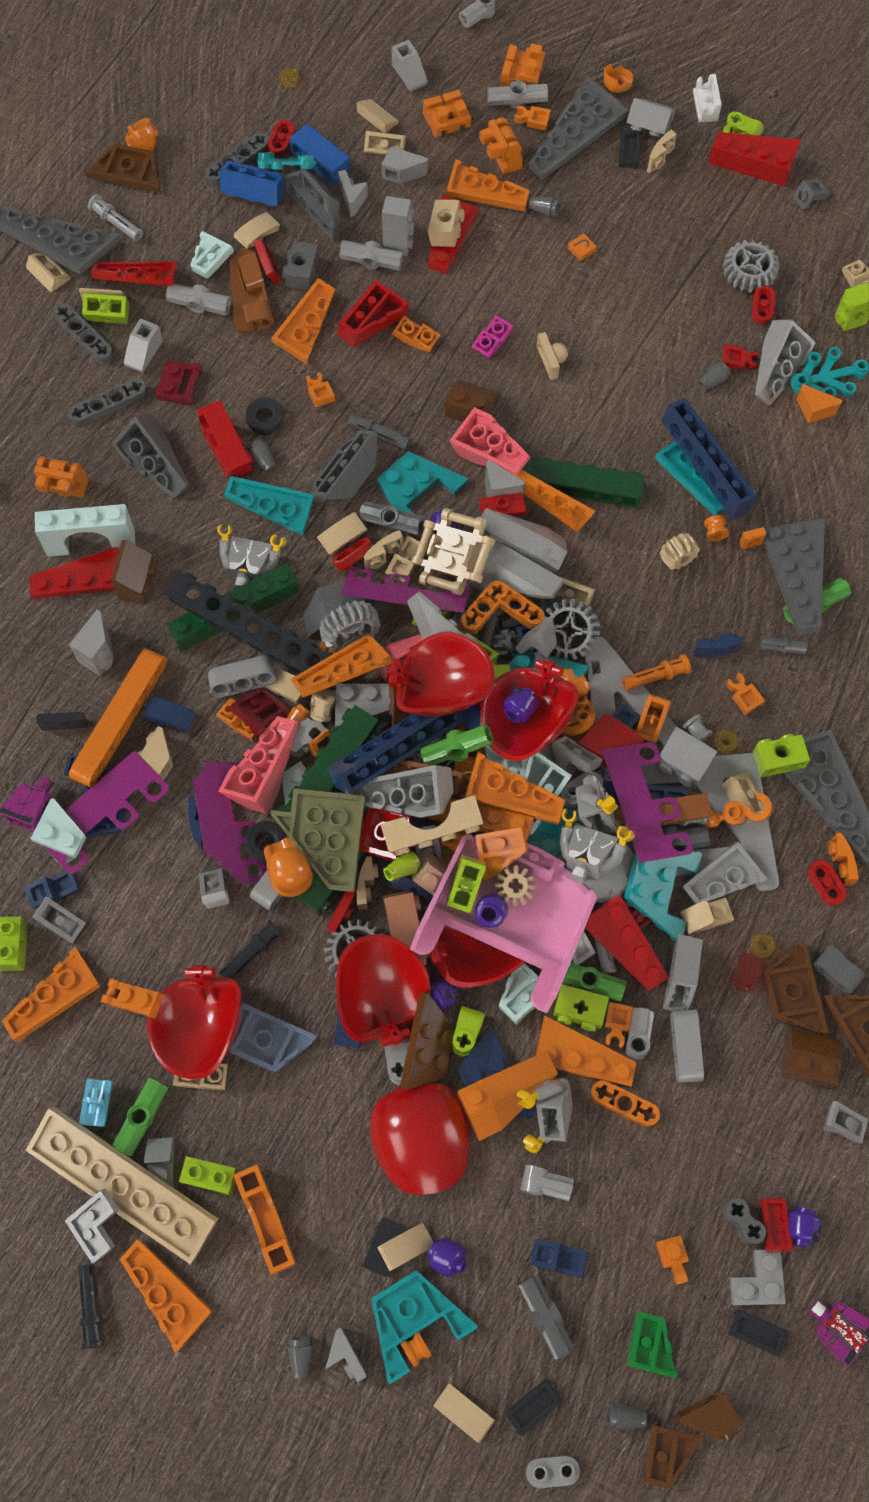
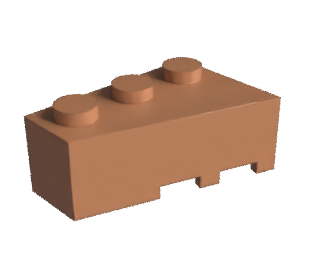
M411 890L382 895L391 936L402 941L410 948L422 921L418 920L417 911L421 910L418 896H413ZM414 952L423 965H427L426 958H430V956Z

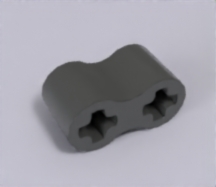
M828 946L813 963L814 968L822 976L830 980L838 990L846 995H850L865 978L864 972L859 967L851 963L839 950L832 946Z
M734 1198L724 1203L722 1215L727 1222L732 1223L736 1227L738 1236L743 1243L754 1245L764 1240L766 1235L764 1225L751 1216L749 1207L743 1199ZM738 1206L740 1208L738 1215L733 1216L731 1211L733 1207ZM754 1227L756 1229L755 1237L749 1238L747 1235L750 1231L749 1228Z

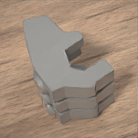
M309 718L301 721L296 730L290 754L301 758L305 753H309V743L316 735H319L326 729L323 724Z

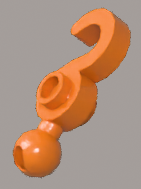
M757 793L756 798L764 803L765 808L762 813L756 814L741 802L731 801L724 806L722 812L712 810L713 816L709 817V821L705 823V826L715 828L724 820L731 825H740L746 820V817L755 822H763L771 816L773 804L765 794Z

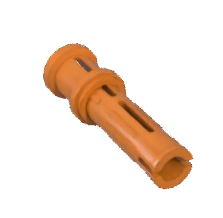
M685 654L671 661L664 660L657 667L622 677V686L625 691H629L657 680H671L673 676L682 673L689 674L691 672L690 662Z

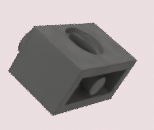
M294 241L292 249H288V264L283 267L282 277L285 278L286 287L308 291L313 284L319 261L318 244Z

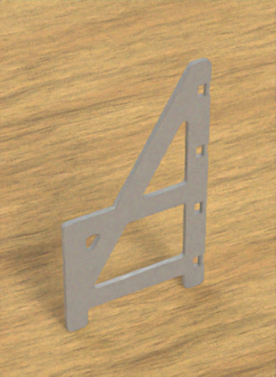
M592 637L597 639L598 643H589L593 647L591 652L584 648L586 652L584 658L586 665L589 667L587 679L590 682V700L596 714L594 724L604 713L611 716L616 711L615 694H620L633 711L641 716L650 693L644 686L625 691L621 682L622 677L633 675V672L603 637ZM591 663H599L600 673L593 674ZM667 714L657 739L663 748L677 727ZM753 753L715 756L709 769L696 787L701 794L708 793L711 807L718 812H722L724 806L730 802L722 787L723 780L729 779L731 776L747 773L757 792L764 794ZM656 763L640 765L647 785L657 786L680 783L679 779L672 774L663 773ZM601 765L602 779L612 781L608 768ZM768 819L763 822L751 821L740 825H731L724 820V823L740 841V845L768 879L755 883L756 889L759 891L775 890L779 885V877ZM627 842L626 844L632 853L635 854L633 842ZM729 847L693 850V852L702 853L698 872ZM677 868L676 876L696 875Z

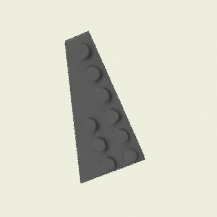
M587 75L581 88L579 87L573 100L568 103L556 121L553 130L548 133L543 145L538 148L530 160L529 169L540 179H545L627 117L629 110Z
M0 205V230L79 275L84 273L121 241L120 234L112 233V235H108L96 228L94 231L83 229V226L54 218L50 221L42 219V215L38 214L29 216L23 214L21 210Z
M825 518L765 528L766 536L763 544L797 635L816 633L821 630Z
M832 730L803 738L810 762L804 769L783 774L836 833L843 834L852 852L864 865L869 864V811ZM776 751L779 757H785L782 751Z

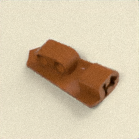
M242 247L229 260L234 328L236 332L258 331L271 327L274 324V318L256 253L254 250Z

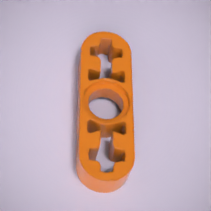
M598 1081L591 1088L590 1095L595 1103L644 1127L653 1126L660 1118V1111L656 1105L607 1081ZM606 1087V1093L613 1096L614 1091L617 1092L618 1095L614 1098L613 1105L609 1104L611 1098L604 1096L602 1099L598 1098L599 1093L595 1091L596 1088ZM628 1097L632 1102L631 1109L628 1111L621 1110L618 1106L619 1098ZM637 1102L641 1104L638 1109L646 1111L648 1108L651 1109L654 1119L650 1118L648 1121H645V1115L640 1112L636 1113V1117L633 1116L632 1112L636 1109Z

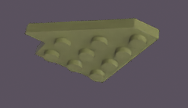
M294 789L291 812L271 810L270 814L294 845L305 855L309 864L330 890L355 892L366 797L362 795Z

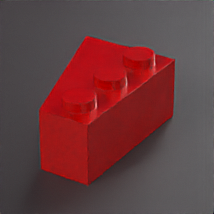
M375 280L339 322L337 336L354 348L398 322L404 316H407L410 303L378 280Z
M221 400L196 410L202 434L227 480L229 481L230 476L242 478L253 473L251 464L254 463L249 451L245 452L243 440L240 435H237L235 426L231 418L228 417Z

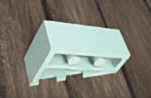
M540 753L528 758L524 778L536 786L539 785L557 796L572 776ZM533 818L534 822L529 834L530 836L542 820Z

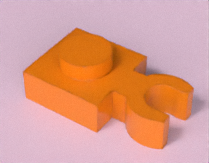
M517 106L514 122L519 124L527 122V127L546 131L551 110L531 106V110H527L523 106Z
M320 372L317 373L316 380L310 379L309 375L306 376L308 393L315 407L335 402V395L328 381L323 382Z
M738 673L735 677L739 684H734L731 679L727 680V688L736 692L733 694L732 699L745 716L764 705V698L752 683L748 686L744 684L745 678L741 673Z
M609 1002L604 1028L611 1029V1032L605 1038L606 1046H609L610 1039L615 1037L619 1040L618 1048L621 1049L623 1047L625 1039L622 1032L629 1033L634 1007Z

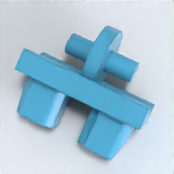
M87 1078L79 1120L80 1125L105 1128L113 1086L112 1081Z

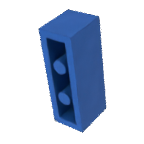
M306 124L290 137L291 152L297 157L298 155H314L316 165L312 169L332 185L339 181V171L346 170L347 174L350 172L349 156L344 151H340L330 140H326L316 129H312Z
M227 161L220 169L221 193L232 197L245 198L249 201L265 203L268 206H278L284 198L285 174L232 161Z

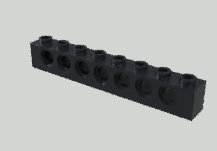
M178 571L165 593L166 600L298 674L311 667L307 662L310 657H316L321 662L333 655L329 651L323 653L316 649L317 645L307 639L305 641L300 640L294 631L288 628L283 630L277 627V622L271 618H261L256 615L258 612L253 608L238 605L237 600L227 594L222 596L216 592L217 589L208 583L204 585L196 581L197 577L185 571L183 574ZM194 589L200 595L197 599H190L187 596L188 591ZM210 601H216L220 604L218 610L212 611L208 609L207 604ZM231 612H236L239 614L240 619L237 622H231L228 620L227 615ZM255 623L260 627V631L255 634L250 633L247 629L248 625ZM270 635H277L280 638V642L277 645H272L268 642L267 638ZM290 646H296L299 648L300 654L298 656H291L287 649Z

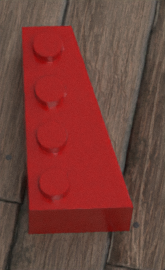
M718 132L712 146L708 164L785 187L801 140Z

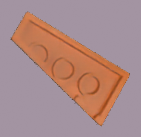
M455 159L446 196L525 212L530 190L507 180L502 182L495 175L490 173L488 175L478 171V168L464 166L461 161Z
M368 633L290 680L300 695L306 697L390 664L392 660L389 654Z
M478 752L465 798L475 795L477 803L531 816L556 825L559 824L565 803L564 799L539 785H534L523 776L516 775L507 770L505 766L489 760L485 755Z
M137 1239L120 1258V1261L136 1288H139L145 1298L148 1308L152 1310L157 1318L158 1325L170 1340L174 1352L177 1353L210 1316L213 1310L141 1239Z

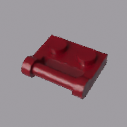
M166 360L155 394L156 399L192 405L199 375L202 374L204 367L199 363L189 364ZM186 373H188L190 377L185 393L180 394Z
M264 687L235 701L230 707V711L245 722L254 735L263 733L265 728L278 716L287 719L290 713V709ZM271 709L276 711L262 720L257 718Z

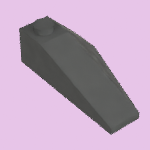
M151 413L135 416L111 443L126 463L134 465L143 476L147 475L154 480L155 485L174 499L189 485L164 430Z

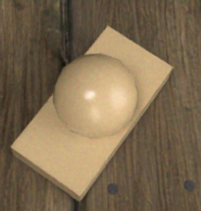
M546 332L539 333L536 347L551 380L557 379L560 368L559 364L564 362L568 356L567 348L561 343L551 345Z

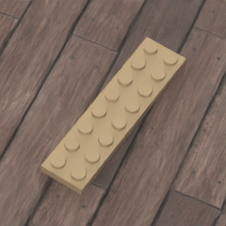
M54 1106L48 1108L25 1150L92 1197L100 1190L106 1188L119 1208V1211L116 1212L119 1216L190 1265L195 1261L218 1221V1218L116 1150V1148Z

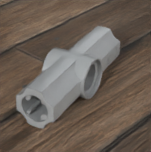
M513 81L510 86L487 88L488 106L510 105L512 108L517 109V106L524 107L526 103L548 102L547 84L526 85L522 81Z
M343 240L340 246V259L361 263L364 268L374 270L377 267L401 270L403 252L382 248L375 241L360 244Z
M174 283L173 286L167 287V302L187 306L189 310L199 314L203 313L204 310L221 315L229 314L231 297L212 293L202 285H194L191 288Z

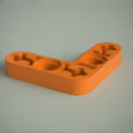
M494 581L488 585L463 614L460 628L465 634H476L496 610L500 608L527 628L533 629L544 621V612L505 583ZM500 590L501 594L498 593L494 600H492L493 592ZM511 601H518L522 607L520 609H513L509 603ZM482 603L487 604L490 610L482 612L478 609V605ZM476 615L477 618L475 619L474 625H466L467 622H471L474 619V616ZM534 615H536L538 617L533 621L530 620V616L533 617Z

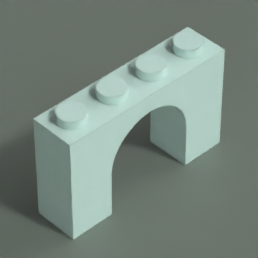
M125 504L35 512V533L47 557L70 555L69 536L80 532H93L104 535L109 539L112 548L118 547V550L122 540L135 545V529Z

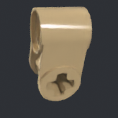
M324 689L311 695L310 717L313 720L319 722H329L331 720L336 690Z

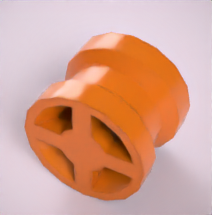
M715 515L704 521V526L708 529L706 535L709 541H719L728 537L729 531L725 527V516Z
M419 1332L409 1342L404 1341L401 1343L413 1367L417 1366L421 1359L432 1356Z

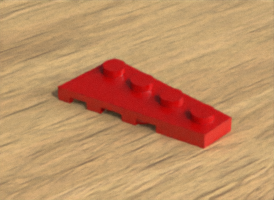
M443 194L441 200H456ZM460 201L461 209H464L465 213L464 221L460 224V238H457L455 247L431 246L428 268L443 274L448 273L479 214L478 207Z
M177 261L95 262L91 271L93 279L102 281L113 280L173 286L178 268Z
M118 547L29 575L31 598L40 599L115 591L111 578L119 552Z
M619 894L591 911L585 928L643 986L651 990L669 979V976Z

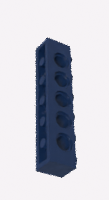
M686 398L669 404L661 422L731 519L748 513L757 495Z
M459 712L442 716H420L414 714L408 716L328 767L327 769L335 787L349 795L462 723Z

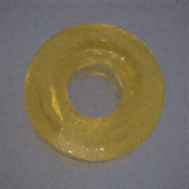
M285 68L280 72L279 79L285 87L290 88L297 84L299 74L293 68Z
M723 730L715 736L714 744L719 751L730 753L737 747L738 739L733 732ZM722 740H728L729 745H724Z
M758 934L751 940L750 947L757 957L767 958L773 954L775 942L767 934ZM764 943L766 950H761L758 944Z

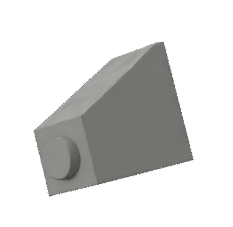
M678 935L673 950L663 1009L670 1011L689 1009L698 984L702 939Z

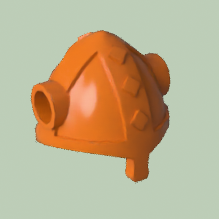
M143 118L133 126L129 125L127 127L129 131L125 137L127 145L153 152L159 131L151 120Z

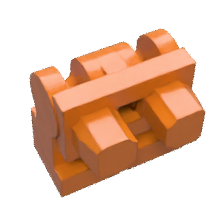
M510 44L501 73L500 87L510 86L513 81H522L526 85L538 84L546 52H542V46L531 44L530 48L523 52L517 50V46Z
M460 90L442 94V99L439 95L423 100V115L431 127L434 137L441 136L442 131L445 134L459 131L460 125L464 129L471 126V116L462 100Z
M502 117L490 120L488 128L479 132L481 143L483 145L489 143L487 145L489 158L497 159L503 175L521 170L523 160L521 155L522 147L517 141L507 119Z
M43 456L38 458L37 465L33 471L36 476L35 487L38 492H54L62 497L74 496L83 498L89 481L85 470H82L81 464L73 463L70 465L68 461L51 459L50 461L47 457Z

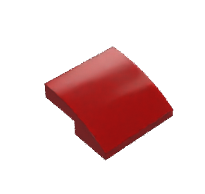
M604 713L578 744L602 758L601 765L607 768L602 750L642 744L644 739L619 720Z

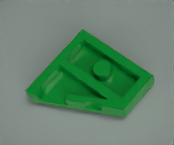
M636 1311L626 1365L677 1379L678 1374L677 1370L674 1369L671 1357L672 1349L667 1339L665 1319Z

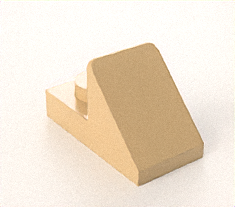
M726 898L709 903L707 900H704L680 912L681 919L687 921L685 926L687 935L734 921Z

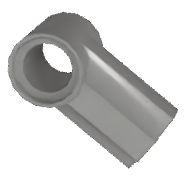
M477 0L459 12V19L465 28H470L481 19L493 17L495 14V0Z
M633 1008L628 1041L625 1046V1052L630 1059H643L650 1049L654 1012L649 1009ZM640 1042L644 1047V1051H635L632 1048V1043Z
M526 1165L520 1191L536 1196L546 1195L569 1202L574 1179L549 1173L548 1170L540 1167Z

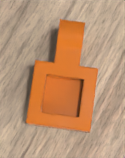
M681 1235L656 1242L663 1269L671 1267L676 1285L688 1282L682 1264L689 1262Z

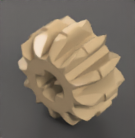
M681 533L676 537L673 536L671 540H667V543L661 547L662 550L660 551L663 562L670 569H680L698 556L699 548L695 539L689 533Z
M517 865L514 866V874H511L510 869L506 867L504 872L507 877L502 874L497 875V878L504 883L494 884V887L497 889L503 888V891L497 894L498 896H507L504 899L505 903H508L509 899H513V908L517 907V899L525 906L527 903L523 896L529 899L534 897L527 890H536V885H528V882L534 880V876L525 878L524 876L528 871L526 868L523 869L521 874H518L519 868ZM512 880H517L518 885H522V890L518 889V893H513V889L508 887L509 883H513Z

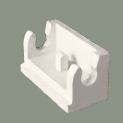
M710 74L707 83H702V77H699L696 87L693 88L698 123L718 121L722 105L716 74Z

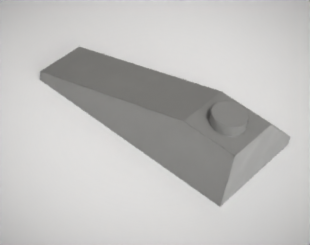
M773 320L764 339L755 396L767 406H770L784 390L785 383L796 374L795 371L800 366H804L816 343L793 320Z
M487 508L484 510L481 517L486 519L485 535L506 545L552 573L559 570L567 554L566 540L548 527Z
M495 541L494 547L490 548L481 575L483 576L481 584L467 581L471 588L481 592L490 583L501 581L519 594H525L526 597L553 599L564 583V580L497 541Z
M420 591L407 601L423 639L436 633L451 631L477 643L469 633L465 635L456 628L457 623L452 619L446 620L441 615L440 608Z
M434 765L379 776L359 788L357 795L366 797L365 806L420 818L440 815L444 813L453 794L452 771L449 767Z

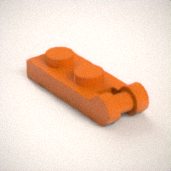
M109 979L107 984L109 988L106 995H102L101 1003L155 1019L164 998L163 994ZM120 991L117 999H115L117 992Z

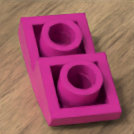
M496 315L487 329L482 330L471 347L487 358H490L505 342L514 327Z

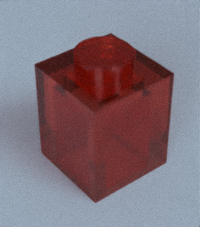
M742 952L737 958L730 984L736 986L735 988L741 992H754L758 988L766 960Z

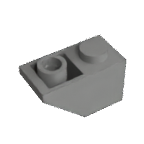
M407 40L391 47L392 66L409 91L412 92L428 85L418 52L411 42Z
M390 146L381 164L382 178L398 184L423 177L428 173V158Z
M140 318L130 334L124 366L141 373L144 372L163 342L158 325Z

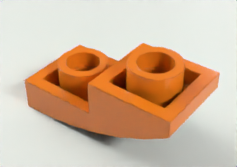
M406 316L401 319L392 333L393 336L426 352H430L441 336L424 323L420 327Z
M229 698L216 716L239 734L255 743L261 734L254 735L250 727L230 711L231 704L235 700Z
M836 833L829 841L828 852L829 855H832V862L842 863L839 865V876L843 878V885L853 886L859 880L856 861L843 834Z

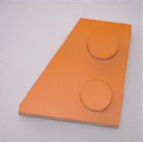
M524 826L475 835L479 858L486 864L483 875L484 881L491 880L529 851Z

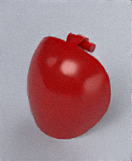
M451 631L436 633L418 642L406 655L402 667V660L394 658L387 674L389 678L388 685L391 687L397 686L396 704L398 708L404 712L420 716L449 715L468 709L484 700L491 693L495 681V671L488 653L473 640Z
M538 659L535 662V668L537 669L518 668L506 672L495 679L491 693L482 700L480 726L485 724L489 726L494 738V743L490 744L489 747L501 757L512 761L526 760L547 747L561 734L569 723L579 699L578 689L571 682L561 678L564 669L557 666V663L553 661ZM517 687L531 689L536 694L538 708L526 722H512L504 714L503 702L511 691Z
M448 925L444 926L433 951L428 954L443 978L451 985L461 988L481 986L500 980L525 963L524 960Z
M383 934L367 935L351 942L343 950L337 966L335 993L339 1017L346 1034L357 1042H369L380 1039L383 1048L389 1045H399L403 1043L404 1039L410 1037L411 1033L407 1027L413 1024L419 993H428L430 995V980L421 960L405 943L397 938Z
M195 965L194 968H186L185 976L187 978L170 984L161 992L164 998L155 1019L150 1017L147 1019L148 1038L155 1057L166 1070L181 1078L201 1079L214 1073L227 1056L238 1032L242 1008L240 987L233 979L216 977V969L214 967Z
M426 1083L411 1089L399 1088L400 1086L395 1087L396 1091L385 1095L376 1103L370 1119L372 1147L380 1167L392 1184L409 1194L426 1195L450 1188L463 1176L468 1164L471 1145L469 1120L457 1093L450 1087L437 1083Z

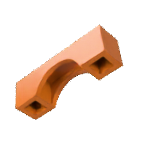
M257 1164L234 1174L233 1176L242 1200L254 1224L270 1275L278 1274L296 1266V1259L261 1167Z

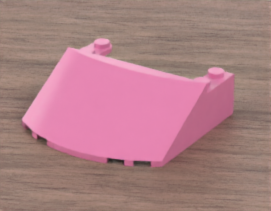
M463 835L416 931L410 950L421 955L429 954L433 951L444 926L448 925L542 969L532 992L531 1002L538 1010L548 1013L560 990L597 896L593 890L589 891L583 883L579 884L570 879L572 872L564 867V862L548 852L528 844L529 851L510 864L508 868L511 874H514L513 869L517 865L519 868L518 874H521L523 869L526 868L528 871L524 877L534 876V880L528 882V885H536V890H527L534 895L533 899L523 896L527 903L525 906L517 899L516 908L512 907L513 899H509L507 903L509 908L508 915L503 923L494 928L484 927L475 918V906L485 894H497L503 891V888L497 889L494 887L495 883H504L497 878V875L489 881H484L482 878L471 913L446 905V899L461 855L480 860L476 837ZM504 870L499 873L507 877ZM512 880L513 883L508 885L509 888L513 889V893H518V889L522 890V885H518L517 880Z

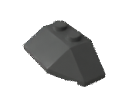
M305 169L287 173L285 175V190L333 242L337 240L341 217V203L339 199L328 191L327 186L323 182L321 183Z
M360 429L355 437L349 439L337 450L314 481L312 491L314 497L328 500L352 498L358 492V489L376 466V432Z
M345 581L317 588L303 615V621L308 637L313 638L321 635L319 627L321 626V621L325 619V615L330 614L331 610H336L339 606H344L346 602L349 604L354 601L370 603L377 611L379 619L395 615L392 603L340 595Z

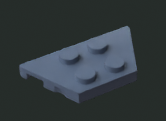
M242 1003L240 1024L237 1035L230 1047V1053L273 1073H277L317 1040V1035Z

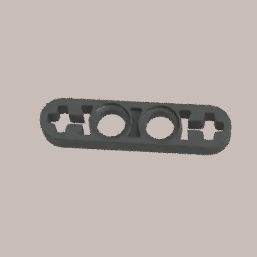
M256 133L210 165L205 171L207 183L214 187L220 185V169L227 161L244 165L254 162L258 159V153H266L269 150V137L265 133ZM244 151L251 153L246 157L240 155Z
M62 303L54 308L53 313L57 323L98 363L107 364L113 360L114 355L110 344L70 305ZM61 313L67 314L68 317H69V320H67V318H66L63 314H62V315H60V314H61ZM75 324L82 325V328L79 330L71 329ZM88 337L96 338L93 343L88 344L84 342ZM98 347H100V350H101L102 352H104V353L107 352V354H105V355L102 354V353L100 354V353H99V350H98Z
M135 378L73 405L68 411L71 423L81 427L144 399L147 395L145 382ZM138 387L140 391L136 392L134 388ZM115 395L123 396V399L119 402L112 400ZM97 403L104 405L101 410H93V406ZM80 413L82 417L78 418L76 414Z

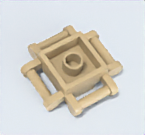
M444 508L441 513L440 524L425 520L423 525L425 529L416 555L411 560V563L425 567L420 575L419 583L425 586L430 584L447 589L459 596L462 595L467 581L481 584L483 579L481 575L490 548L494 547L496 541L490 537L483 536L486 519L482 517L473 518L455 513L452 509ZM454 521L472 526L474 531L470 533L451 528V522ZM426 550H427V555H429L428 560H425V559H424ZM434 571L456 577L457 581L451 582L434 577Z

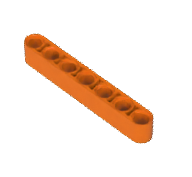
M147 648L142 650L69 771L70 779L90 788L96 784L164 671L167 663L166 656Z

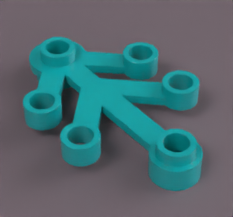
M258 153V168H270L271 166V169H284L283 165L300 166V169H312L316 165L314 155H298V158L275 159L274 153Z
M832 347L828 351L827 359L819 374L810 376L814 367L818 366L821 361V355L818 352H812L809 354L807 365L803 372L795 374L790 384L795 393H799L802 384L821 392L830 393L834 397L836 396V390L842 392L846 397H851L856 391V385L852 382L844 384L835 379L850 375L856 379L865 378L869 371L868 362L861 359L855 361L853 366L830 371L841 355L839 348ZM822 383L829 387L823 389L815 384Z

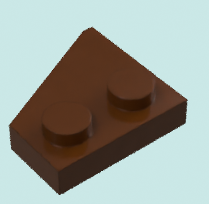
M651 1425L643 1482L671 1489L681 1471L685 1469L691 1460L690 1458L702 1444L704 1437Z

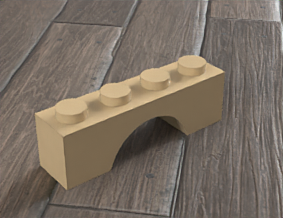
M474 795L451 802L450 813L447 819L436 828L428 830L416 828L405 817L383 823L381 828L389 853L395 852V855L399 856L410 852L409 847L418 845L419 849L433 845L432 840L442 838L444 842L457 838L456 833L465 831L467 835L480 831L479 826L484 824Z

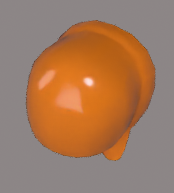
M285 838L265 847L264 855L267 862V872L275 892L283 897H294L307 891L313 880L312 868L305 855L294 845L290 838Z

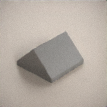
M490 460L486 462L485 489L487 497L522 492L524 497L525 482Z

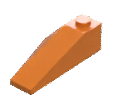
M547 1051L458 1091L457 1096L479 1141L502 1131L524 1109V1107L517 1104L522 1100L517 1096L518 1091L523 1089L533 1093L534 1089L543 1086L544 1081L553 1080L558 1075Z

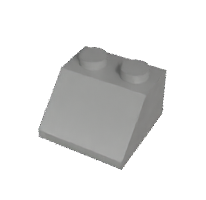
M634 98L626 123L631 124L630 128L642 131V128L650 130L649 134L661 137V134L668 132L677 109L643 98Z
M96 610L69 646L78 663L101 676L104 671H108L111 668L114 656L109 629L101 612Z
M676 727L660 754L661 760L656 765L659 766L663 773L672 774L683 785L696 789L709 769L717 751Z

